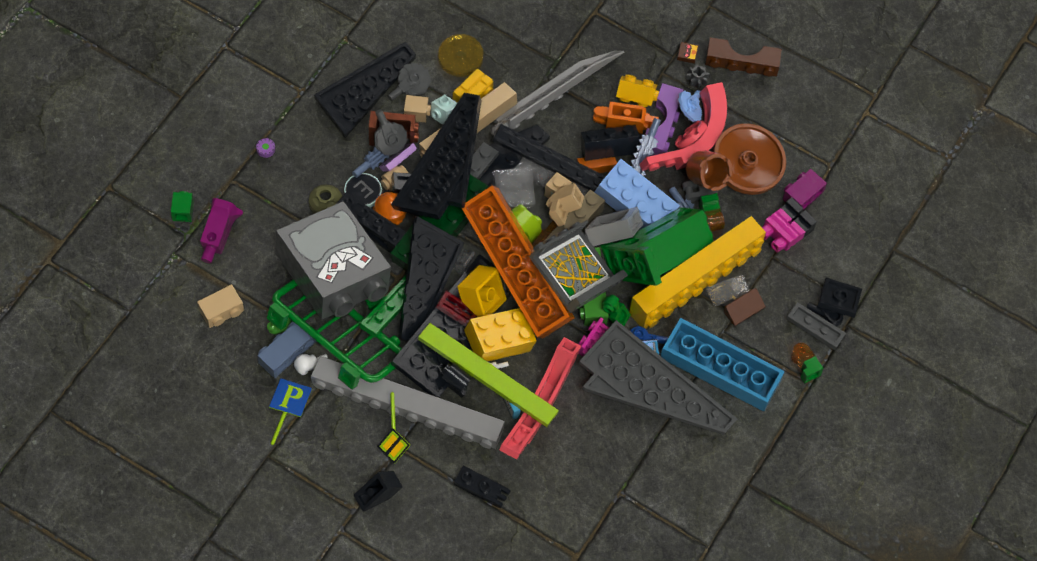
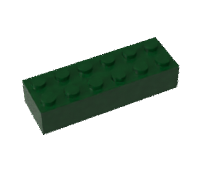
M471 174L466 202L488 188V185ZM451 205L448 206L440 220L419 215L423 220L457 238L469 222L462 208ZM413 225L391 252L392 262L406 271Z

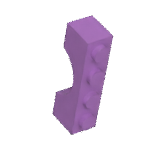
M662 83L655 108L663 114L665 121L657 129L654 138L659 142L656 144L657 147L652 149L655 154L650 156L668 152L670 143L667 141L669 137H673L675 127L672 126L679 119L680 112L677 111L680 103L678 98L679 93L683 92V89ZM647 128L645 133L646 135L648 134L650 128Z

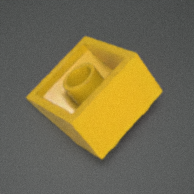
M479 265L457 286L461 301L477 317L493 314L507 300L499 271L495 267Z

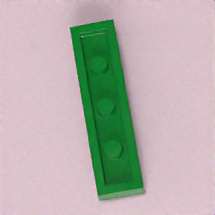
M406 275L360 323V328L374 338L402 310Z

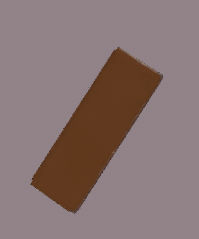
M754 288L726 305L724 314L734 326H737L766 306L759 292Z

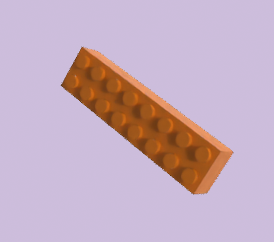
M492 185L467 201L462 210L535 335L543 339L575 319L573 313L567 310L529 258L534 252V247L499 188Z

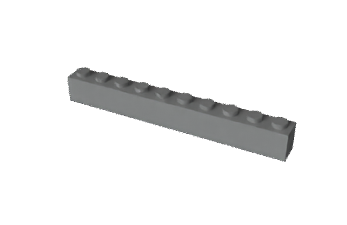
M322 356L319 357L311 375L312 384L316 388L330 390L338 396L350 397L351 400L358 403H367L374 409L381 408L387 410L389 414H391L390 393L394 392L395 416L401 415L411 422L418 421L428 428H437L443 430L445 434L460 436L467 442L474 441L480 443L484 448L496 449L504 430L505 421L384 378L374 383L366 382L360 378L358 386L351 390L338 379L343 364Z

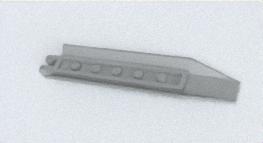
M612 51L577 62L496 119L497 124L491 128V134L495 136L500 124L511 129L519 127L520 122L532 118L536 111L547 108L549 106L548 103L562 98L563 93L625 52Z

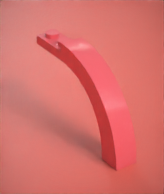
M722 82L706 85L699 93L704 108V122L707 124V129L699 139L686 148L646 157L640 163L642 171L648 169L649 171H655L661 166L668 168L674 165L676 170L686 168L687 161L693 153L704 150L709 151L715 145L722 134L727 117V99Z
M564 337L557 346L546 373L535 392L537 396L550 405H553L576 360L581 345ZM524 412L501 444L499 450L508 456L518 459L542 424Z

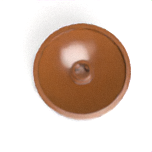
M754 124L734 125L720 135L713 148V152L720 153L731 161L733 167L732 176H729L726 184L737 192L749 195L765 193L774 188L784 175L786 155L783 146L775 135L761 126Z

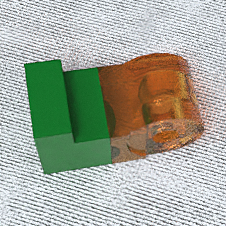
M718 194L701 196L699 208L706 214L711 232L724 229L725 221L719 206Z
M797 343L793 348L791 358L801 368L802 374L800 378L805 384L821 376L823 367L807 344Z

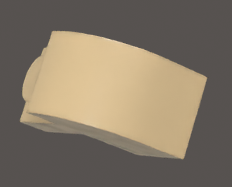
M575 183L557 190L546 202L550 209L549 216L558 227L565 225L568 213L582 207L584 195Z

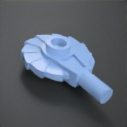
M686 90L679 93L678 101L681 111L692 122L700 121L702 117V110L699 105L700 90H696L693 95L690 92H686Z

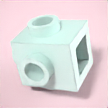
M446 95L431 102V117L443 125L457 102Z

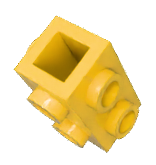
M625 75L620 79L616 97L620 98L619 100L629 103L633 101L637 102L639 106L648 107V105L652 106L653 101L657 102L659 91L656 90L657 84H654L651 80L643 79L641 81L637 80L633 75Z

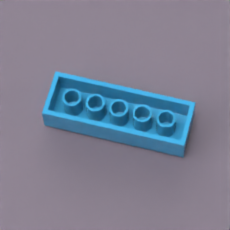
M682 318L679 319L661 353V357L667 362L762 411H765L785 372Z

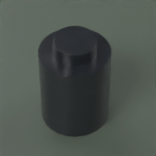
M448 363L441 372L444 374L442 379L459 392L463 390L472 378L455 363L452 365Z

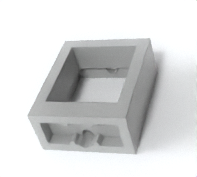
M638 207L595 217L585 229V236L592 246L633 237L643 225Z

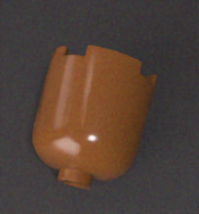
M706 150L697 151L690 156L686 164L688 178L694 184L712 191L721 190L726 187L729 176H732L733 167L731 161L720 153Z

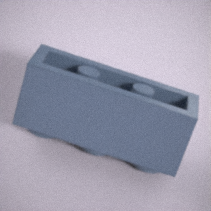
M291 322L285 332L278 334L268 347L265 346L259 351L257 355L258 362L271 376L276 378L296 360L298 355L303 354L317 341L297 324Z

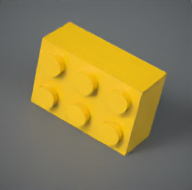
M520 308L470 319L464 330L473 352L486 361L530 352L537 341L530 324Z

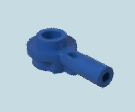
M636 326L630 331L641 341L657 340L658 343L665 344L668 340V337L648 334L647 330L641 326Z

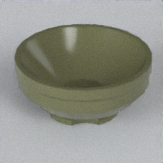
M324 184L317 186L309 195V207L315 214L334 206L341 199L342 194L338 188L332 185ZM323 192H328L331 194V197L328 200H323L320 198V195Z

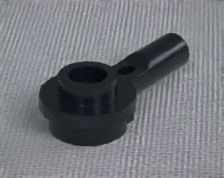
M810 302L806 307L824 317L826 321L836 327L843 322V314L817 307V305Z

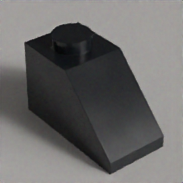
M394 471L378 472L354 494V497L364 512L391 499L403 486Z

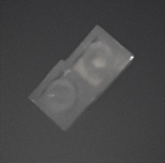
M524 157L516 166L520 172L532 178L535 183L544 188L555 175L554 172Z
M743 275L724 280L706 289L715 307L732 298L736 300L750 291Z

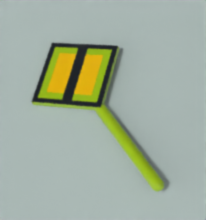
M391 392L392 429L377 447L395 464L410 447V444L396 431L394 392Z

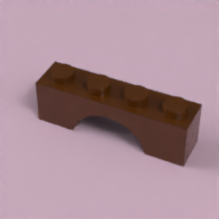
M710 37L705 65L713 68L720 67L731 71L738 70L750 74L757 73L777 77L782 49L763 46L754 55H741L730 47L728 40Z

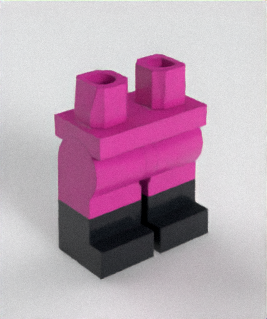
M792 197L783 207L769 216L762 227L766 232L764 240L771 236L774 239L771 247L776 252L790 249L791 246L814 231L817 223L806 210L803 211L804 208Z

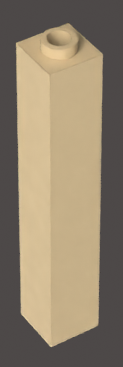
M505 82L481 99L477 133L517 104V93ZM439 130L419 143V154L421 157H423Z

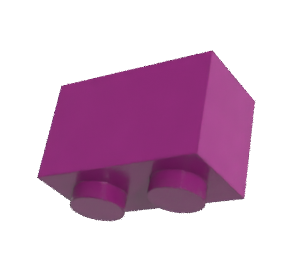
M812 169L806 173L802 172L794 184L790 183L785 187L782 200L787 202L792 197L805 209L824 192L827 183Z

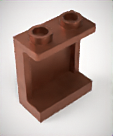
M376 111L370 112L369 146H375L374 133L380 124L375 113ZM383 112L390 123L401 124L407 130V138L410 140V144L418 143L419 122H416V115Z

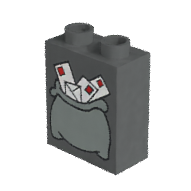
M344 201L276 230L275 253L321 320L332 315L336 317L345 316L353 310L356 304L367 299L371 302L378 301L387 294L391 266Z

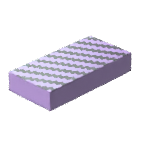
M414 143L406 144L402 150L398 151L399 153L392 155L379 166L380 169L386 172L400 164L416 151L417 148Z

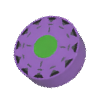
M268 138L259 140L256 145L258 155L263 158L271 157L275 153L274 142Z

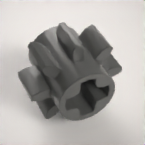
M698 64L694 68L689 67L686 80H690V86L693 85L699 88L702 84L707 85L710 73L706 72V67L698 66Z

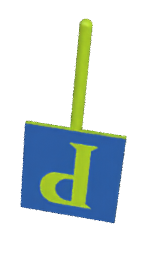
M280 379L269 408L282 411L283 413L272 438L271 445L275 444L287 413L298 417L302 416L312 391L311 387Z

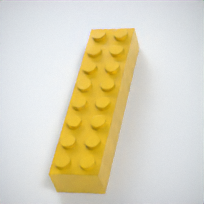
M750 216L661 277L662 283L657 286L649 285L633 296L629 311L631 317L639 326L645 329L654 327L659 319L670 316L675 308L678 306L683 307L688 302V299L693 296H699L704 288L713 286L720 277L728 276L733 268L742 266L749 257L758 255L762 250L761 247L764 243L766 232Z

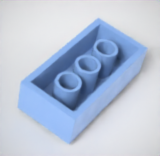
M622 159L618 161L595 190V193L605 199V202L617 212L638 207L643 222L640 230L677 210L680 206Z

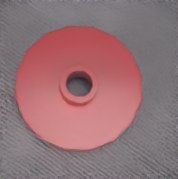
M703 120L691 124L685 129L683 137L679 135L676 139V147L680 150L696 142L707 129V124Z

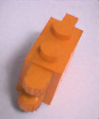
M610 102L609 107L597 106L593 111L595 123L606 124V128L636 125L640 134L643 133V130L651 127L654 118L659 119V117L646 113V108L643 106Z

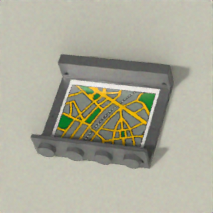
M588 220L581 224L579 221L569 228L570 230L566 228L558 234V237L555 235L551 236L545 241V244L540 242L533 248L534 252L529 256L570 313L615 287L628 276L624 269L614 275L581 231L589 223Z

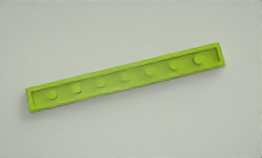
M429 323L419 335V341L450 362L457 364L469 375L545 427H548L558 414V409L433 324Z

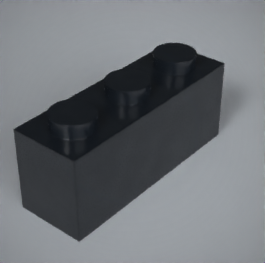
M636 125L581 132V150L584 159L588 161L632 155L638 152L636 146L640 145L638 140L640 135Z

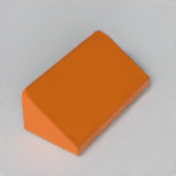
M615 157L585 161L584 158H577L578 163L598 173L610 172L617 164Z

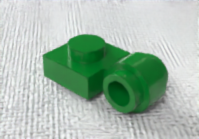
M615 295L607 296L602 303V309L610 314L609 319L612 323L617 320L625 326L631 314L624 303H619L618 297Z

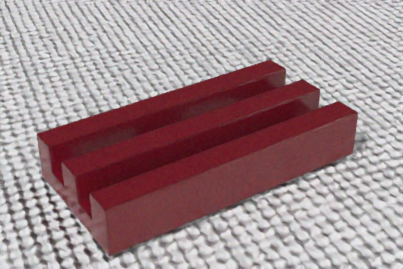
M447 290L435 307L465 327L470 319L476 317L461 299ZM447 298L448 300H450L451 302L457 304L458 306L453 305L452 303L448 302V301L445 300V299ZM462 309H464V310H466L467 312H469L470 314H472V316H470L469 314H467V313H465L464 311H462Z

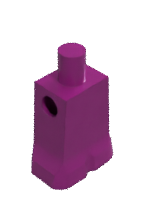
M218 198L212 199L211 211L200 240L204 250L201 257L203 262L211 264L215 253L222 255L234 221L243 214L242 210L229 201Z

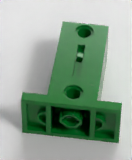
M680 207L637 231L631 238L623 239L618 243L601 244L600 246L607 266L615 275L623 269L628 276L622 281L657 286L662 283L660 275L685 262L714 241L704 211L702 209Z

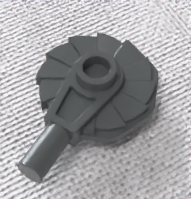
M411 62L404 65L399 71V85L387 96L393 101L400 94L404 93L411 96L424 94L431 83L428 69H425L420 63L418 65Z
M379 109L375 112L380 122L379 128L374 133L375 147L384 155L399 153L398 151L405 147L404 145L408 140L407 130L401 124L390 123L382 109Z

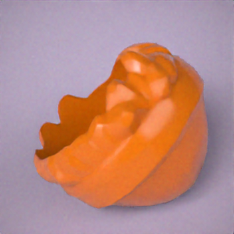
M385 192L376 199L373 210L395 225H400L407 212L394 210L391 205L398 193Z

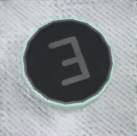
M362 173L357 178L352 176L348 179L344 192H347L371 208L375 205L376 199L381 195L382 188L381 183L376 177L371 174Z

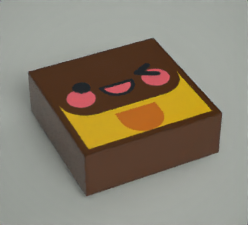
M681 42L677 60L695 64L699 45Z

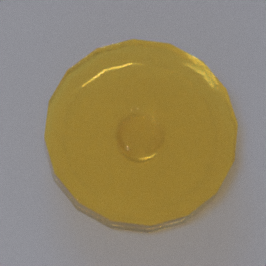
M456 34L442 42L439 48L438 61L442 69L448 74L456 77H466L471 75L476 69H480L483 63V48L474 37L466 34Z

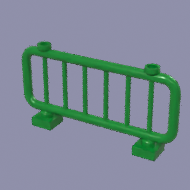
M294 279L273 294V304L269 307L267 319L280 330L286 327L288 318L291 319L339 359L343 365L341 366L338 379L351 390L358 386L360 378L366 382L374 383L382 380L396 369L391 363L375 375H370L362 369L389 348L398 355L402 349L399 347L400 340L396 336L388 338L381 332L376 338L386 346L360 366L354 363L348 356L371 340L373 336H368L346 354L334 346L335 343L360 326V323L365 319L356 310L353 309L348 315L356 320L357 323L329 342L320 332L340 317L335 316L317 330L305 322L316 314L315 310L301 319L291 309L306 299L305 295L288 307L280 301L282 296L298 286Z

